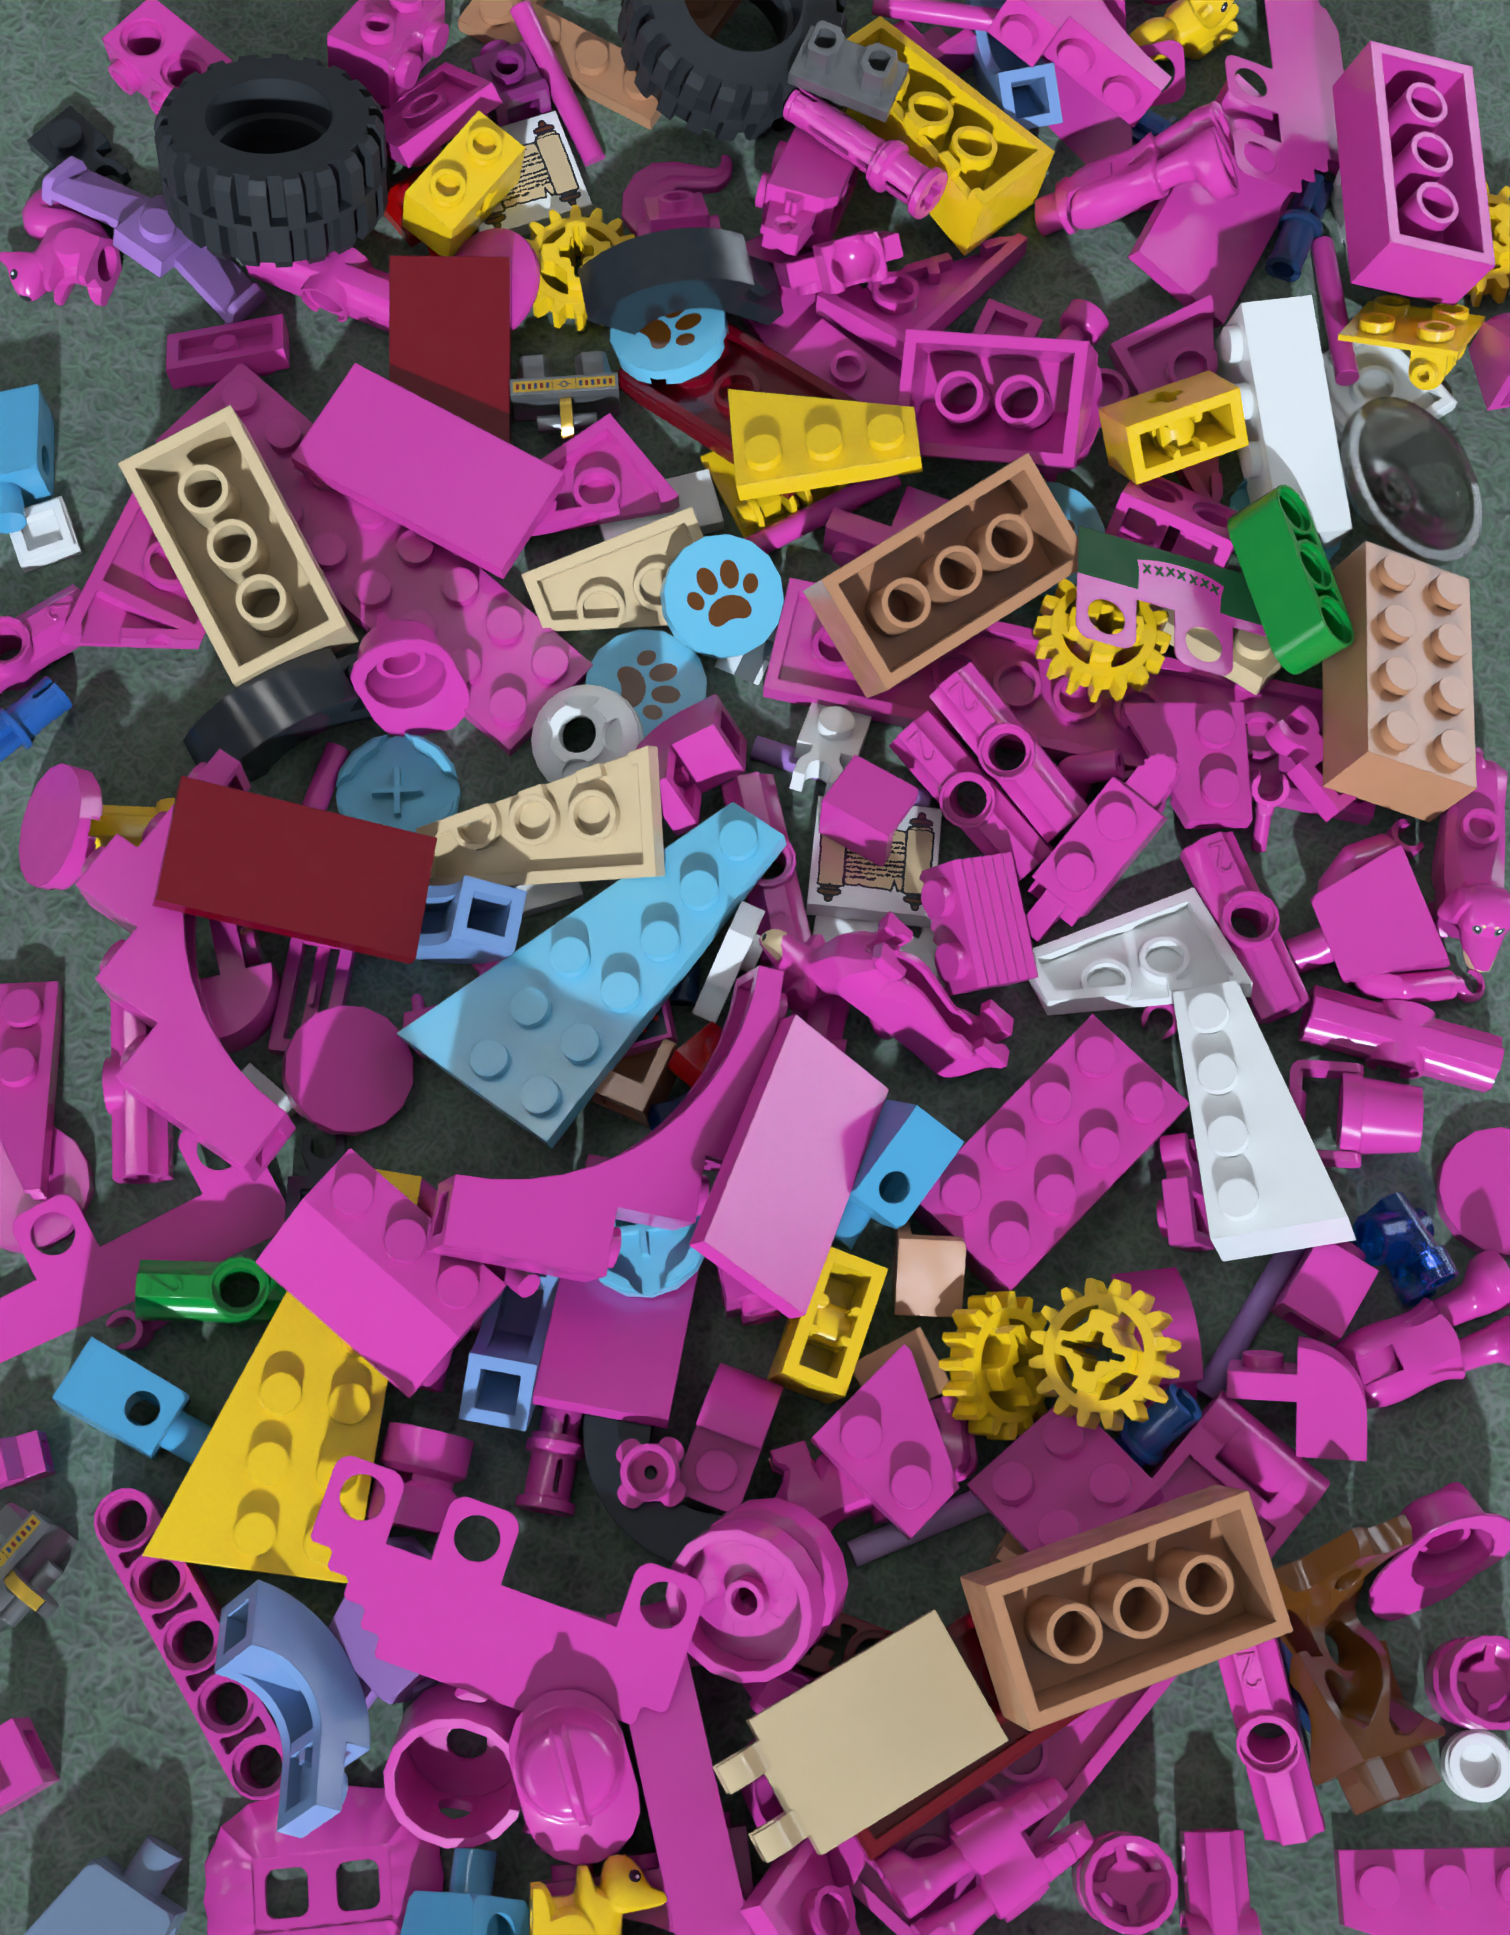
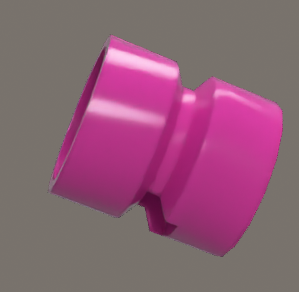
M395 1422L389 1423L380 1461L387 1468L396 1471L404 1483V1491L392 1526L439 1536L450 1504L459 1498L453 1492L454 1484L462 1482L467 1478L475 1445L474 1441L424 1427ZM377 1479L374 1480L365 1515L366 1519L376 1517L383 1509L385 1503V1492Z
M1483 1635L1456 1637L1442 1643L1430 1655L1424 1671L1425 1692L1432 1708L1445 1721L1460 1728L1510 1729V1640L1502 1636Z
M1107 1830L1092 1836L1095 1840L1092 1846L1072 1866V1886L1079 1904L1093 1919L1122 1934L1142 1935L1159 1928L1172 1914L1178 1898V1876L1170 1857L1158 1844L1127 1831Z

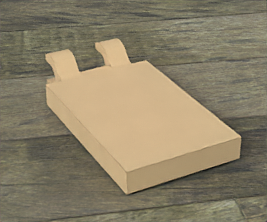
M931 1610L747 1719L746 1722L756 1741L712 1766L726 1794H733L765 1774L784 1812L751 1831L748 1835L761 1860L769 1863L807 1837L810 1839L816 1853L822 1856L1009 1740L936 1610Z

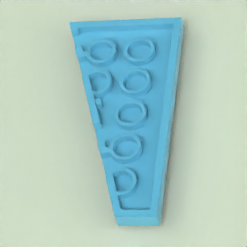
M730 803L664 849L665 876L618 880L396 1034L403 1042L552 1149L595 1094V1090L605 1077L616 1067L734 914L741 902L744 901L787 845L784 835L736 803Z

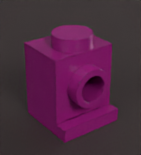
M502 39L491 41L481 49L478 57L471 59L473 74L491 81L502 101V104L488 113L491 120L499 127L552 112L549 86L545 78L542 79L524 40L512 45ZM532 101L531 103H528V104L519 106V105H521V104H524V103H527V102Z

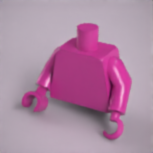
M1399 819L1385 834L1379 833L1342 848L1318 880V893L1310 899L1320 927L1285 940L1298 974L1301 975L1335 961L1346 987L1355 986L1365 997L1380 1000L1399 999L1418 1004L1449 1001L1455 998V996L1467 1003L1480 1000L1484 994L1485 982L1479 971L1473 969L1467 971L1478 982L1477 991L1472 993L1467 989L1462 977L1456 976L1449 969L1440 970L1450 966L1449 958L1409 864V861L1424 848V844L1419 842L1415 846H1408L1398 837L1399 834L1407 830L1411 825L1407 819Z

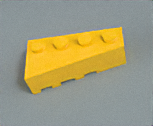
M879 16L847 38V40L864 47L878 42L897 51L898 60L909 64L906 79L895 98L886 123L850 108H847L845 113L886 142L889 140L902 141L908 146L909 154L930 169L940 167L947 172L948 181L945 191L929 214L964 256L1035 203L1054 155V150L883 17Z

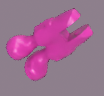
M1055 1776L1037 1781L1001 1802L994 1800L978 1805V1808L949 1825L950 1834L948 1838L951 1846L934 1855L911 1858L903 1851L891 1847L872 1860L876 1871L892 1898L909 1919L926 1909L951 1885L969 1873H975L977 1886L948 1906L930 1911L912 1923L911 1928L914 1935H973L993 1914L998 1919H1004L1009 1923L1032 1904L1038 1902L1050 1888L1049 1883L1086 1853L1095 1840L1084 1820L1071 1823L1052 1834L1037 1846H1034L1025 1831L1026 1828L1048 1815L1067 1799L1068 1793Z

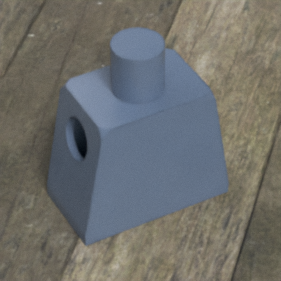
M147 1835L126 1869L108 1856L93 1859L24 1935H177L187 1911L161 1892L183 1860V1856L164 1841L152 1835Z

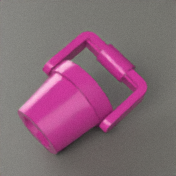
M1303 1059L1292 1064L1288 1078V1090L1304 1124L1306 1121L1307 1094L1302 1090L1303 1077L1340 1079L1336 1150L1316 1149L1324 1167L1358 1168L1361 1166V1155L1419 1152L1424 1114L1422 1087L1365 1078L1364 1066L1358 1063Z

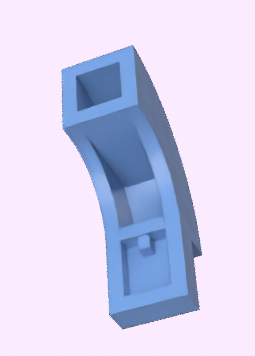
M965 0V4L1001 9L1006 0ZM972 30L977 36L972 68L980 94L1025 129L1063 123L1054 62L1046 63L1041 57L1032 68L990 33Z
M466 875L460 881L453 884L429 886L416 959L442 964H481L499 961L511 956L515 952L527 891Z
M536 1273L540 1277V1285L536 1292L527 1298L520 1297L506 1285L500 1297L485 1312L477 1339L469 1352L459 1419L521 1431L527 1430L536 1406L533 1404V1392L559 1277Z
M257 1580L221 1609L214 1674L233 1679L249 1688L261 1699L274 1718L280 1734L283 1751L277 1832L303 1838L341 1812L348 1790V1777L344 1772V1767L370 1750L369 1715L359 1678L343 1647L318 1616L293 1596L271 1584Z

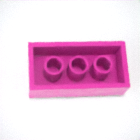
M1369 41L1332 86L1350 283L1454 306L1495 267L1473 67Z
M1092 1014L962 1146L912 1215L935 1236L962 1237L966 1244L965 1266L992 1292L1013 1291L1171 1127L1188 1107L1189 1102Z

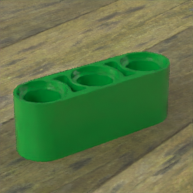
M1286 484L1279 485L1230 516L1227 528L1269 645L1281 666L1294 675L1301 674L1352 645L1354 630L1310 512L1300 495Z

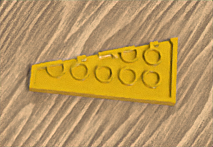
M375 1169L417 1206L422 1176ZM286 1292L142 1556L347 1584L348 1579L346 1576L330 1571L328 1568L332 1554L330 1548L313 1542L311 1533L337 1461L346 1456H355L374 1463L388 1380L289 1292ZM357 1474L345 1481L340 1491V1503L347 1515L356 1520L365 1519L372 1477L367 1474Z

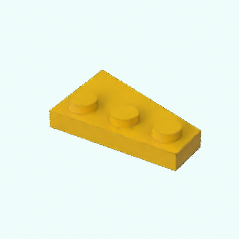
M728 389L735 481L740 501L923 472L914 407Z

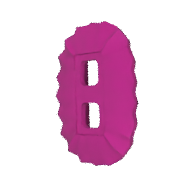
M348 1786L341 1812L303 1838L277 1832L280 1795L249 1803L220 1827L216 1842L204 1863L206 1887L203 1903L207 1915V1935H400L408 1900L414 1891L443 1892L444 1874L439 1846L418 1839L397 1821L385 1798V1788ZM366 1859L375 1861L379 1870L380 1901L378 1905L368 1909H343L339 1904V1866L343 1862ZM303 1868L308 1877L309 1907L307 1912L302 1916L272 1917L268 1911V1874L274 1869Z

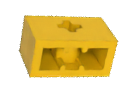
M478 110L405 192L402 226L438 255L454 256L461 245L471 237L519 182L526 147Z
M1210 370L1098 409L1108 464L1136 485L1249 445L1240 387Z
M830 1247L806 1314L796 1318H788L767 1380L826 1404L844 1398L888 1269Z

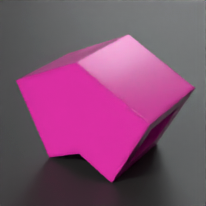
M35 1430L15 1437L0 1438V1490L10 1489L55 1474L46 1433Z

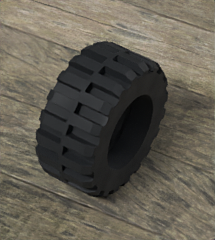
M622 0L620 4L622 9L618 18V37L624 42L621 55L626 68L630 72L638 71L634 84L645 98L653 95L659 101L656 110L669 120L675 115L686 121V130L701 135L703 129L714 131L715 139L734 141L737 133H744L747 140L764 138L771 126L775 131H782L793 124L784 119L783 110L789 96L795 89L799 91V88L788 84V75L811 25L815 27L817 22L823 20L841 27L842 33L845 36L847 19L843 11L847 6V1L748 0L767 17L775 31L778 45L763 51L745 52L723 46L708 37L692 19L685 0Z
M255 54L239 56L237 62L228 64L222 60L208 65L206 72L202 74L195 71L184 78L180 89L174 87L156 115L154 139L168 215L174 225L191 242L201 249L207 246V250L213 256L227 261L230 257H235L243 265L259 267L261 262L275 263L276 268L293 267V262L307 260L309 264L325 260L328 253L336 251L338 254H341L351 249L356 242V237L363 240L373 230L386 210L390 190L383 113L379 104L365 86L357 79L352 80L346 71L334 65L326 68L320 60L304 57L302 61L290 59L288 54H272L271 58H256Z

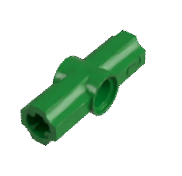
M245 1257L229 1258L224 1262L140 1260L136 1276L135 1317L137 1320L222 1322L238 1328L254 1326L257 1323L269 1324L287 1291L262 1270L253 1259ZM236 1279H251L260 1286L258 1297L246 1307H231L223 1301L226 1287Z

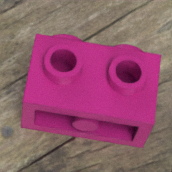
M358 0L327 34L328 68L334 65L346 71L352 80L357 79L366 87L378 104L389 108L405 89L409 90L415 85L420 71L432 57H439L443 52L449 36V26L444 23L445 0Z

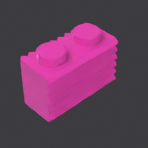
M1012 852L957 859L921 871L919 879L924 883L921 891V901L925 912L928 914L927 916L932 920L930 929L935 933L933 942L937 945L934 958L935 967L941 977L940 979L945 983L944 990L948 996L1007 986L1039 977Z

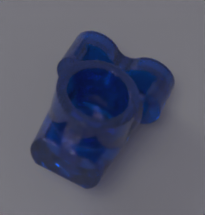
M1404 1192L1393 1193L1380 1199L1369 1211L1355 1220L1353 1225V1233L1356 1240H1353L1354 1245L1366 1255L1364 1261L1371 1266L1387 1265L1393 1277L1389 1282L1403 1308L1417 1305L1423 1298L1430 1299L1436 1294L1437 1288L1459 1275V1271L1445 1246H1438L1433 1238L1434 1226L1430 1216L1421 1208H1413Z

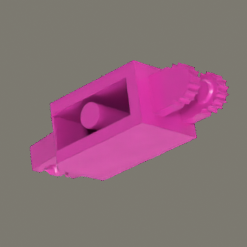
M797 126L788 142L782 140L778 142L772 161L771 173L763 172L755 199V207L763 209L760 233L763 234L762 247L771 250L779 249L784 254L794 256L802 246L813 248V245L833 240L853 196L859 175L858 167L840 157Z
M1159 752L1156 755L1150 754L1149 759H1144V765H1139L1125 783L1116 777H1112L1032 875L1035 881L1028 889V892L1035 896L1038 901L1027 913L1026 920L1029 934L1033 939L1041 942L1061 918L1073 927L1080 917L1088 916L1169 819L1158 809L1173 792L1172 787L1174 785L1178 786L1177 781L1182 779L1180 777L1182 770L1179 769L1180 764L1175 761V758L1169 757L1165 752L1162 755Z

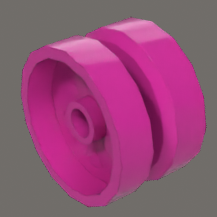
M778 1498L748 1500L728 1511L716 1520L709 1529L703 1531L690 1541L671 1566V1570L698 1579L705 1589V1601L687 1653L709 1672L737 1683L768 1682L792 1669L803 1658L809 1648L814 1646L829 1631L842 1613L848 1588V1577L843 1552L828 1527L804 1507ZM668 1582L666 1599L673 1627L683 1619L687 1603L683 1592L676 1585Z

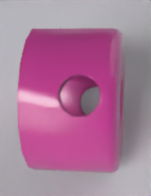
M440 1683L424 1690L406 1709L383 1771L385 1798L397 1821L418 1839L443 1848H474L498 1838L517 1819L521 1808L510 1768L509 1740L515 1721L522 1711L445 1683ZM463 1728L485 1736L488 1746L481 1755L474 1758H464L451 1750L448 1745V1733L452 1729ZM453 1808L465 1810L469 1814L461 1818L451 1819L444 1815L440 1809Z

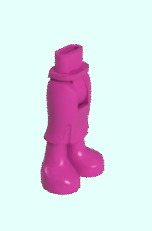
M1217 101L1202 105L1155 137L1150 132L1131 148L1091 162L1076 170L1069 178L1067 175L1056 183L1055 192L1035 200V221L1040 234L1046 236L1064 228L1071 235L1078 232L1079 229L1088 230L1104 226L1136 211L1149 202L1165 198L1171 188L1193 181L1199 182L1214 200H1226L1239 195L1238 178L1231 158L1235 157L1233 134L1222 107Z
M1494 1249L1481 1252L1468 1261L1461 1284L1447 1294L1433 1301L1423 1298L1413 1309L1364 1326L1352 1332L1335 1345L1334 1348L1343 1354L1357 1371L1364 1387L1367 1409L1381 1408L1398 1403L1444 1380L1464 1379L1466 1371L1495 1363L1510 1366V1314L1458 1339L1453 1328L1462 1323L1482 1316L1492 1315L1510 1307V1268L1502 1256Z

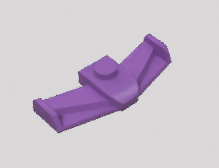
M74 156L67 158L43 179L41 197L44 202L49 205L55 202L61 203L114 227L113 246L159 278L175 267L225 321V324L243 321L267 298L263 289L257 283L253 284L231 259L227 261L213 256L207 250V246L201 249L191 242L172 222L168 215L164 195H157L153 198L145 196L88 170L84 162Z

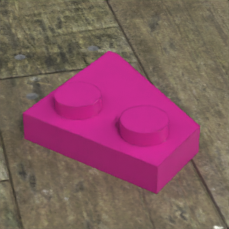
M905 1344L885 1362L810 1440L908 1540L960 1488L912 1351Z

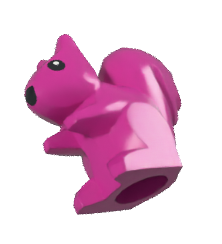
M40 188L26 201L22 210V219L27 233L41 243L34 252H0V262L7 267L12 286L16 293L27 302L36 301L45 293L54 290V302L56 305L62 306L67 301L75 284L87 287L90 299L96 305L105 307L122 271L119 249L113 246V239L109 237L104 227L94 218L58 202L52 205L47 204L41 197L42 188Z

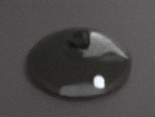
M1398 397L1375 398L1358 408L1349 417L1344 427L1340 460L1347 494L1365 526L1388 549L1432 566H1445L1468 554L1477 543L1482 529V498L1473 468L1453 435L1428 411L1415 403Z

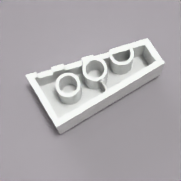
M1312 295L1240 303L1214 342V350H1217V375L1240 387L1249 445L1237 449L1243 477L1248 482L1246 488L1250 503L1279 485H1288L1305 502L1323 548L1335 547L1353 528Z
M1232 980L1172 992L1210 1239L1221 1260L1230 1261L1356 1240L1345 1209L1238 981Z

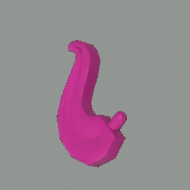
M726 154L722 155L720 165L714 168L670 161L652 163L633 175L623 192L621 220L624 225L637 237L636 223L646 222L645 197H655L664 192L685 190L692 193L702 192V194L720 192L728 185L732 178L733 163L731 157Z

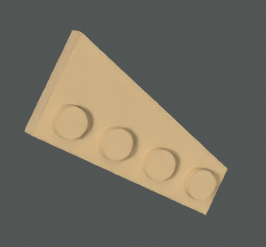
M648 745L636 749L618 759L604 764L597 763L575 771V774L562 779L527 788L509 798L495 803H486L416 828V833L437 838L429 886L453 884L460 881L464 875L505 886L665 876L657 746Z

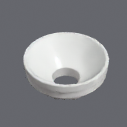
M596 685L572 686L554 695L539 711L533 725L531 737L532 753L537 767L547 781L553 782L573 775L575 771L597 763L604 764L628 755L627 753L634 751L644 739V731L638 713L617 692ZM576 718H588L592 720L596 728L594 743L589 749L580 753L568 751L563 743V731L566 725Z

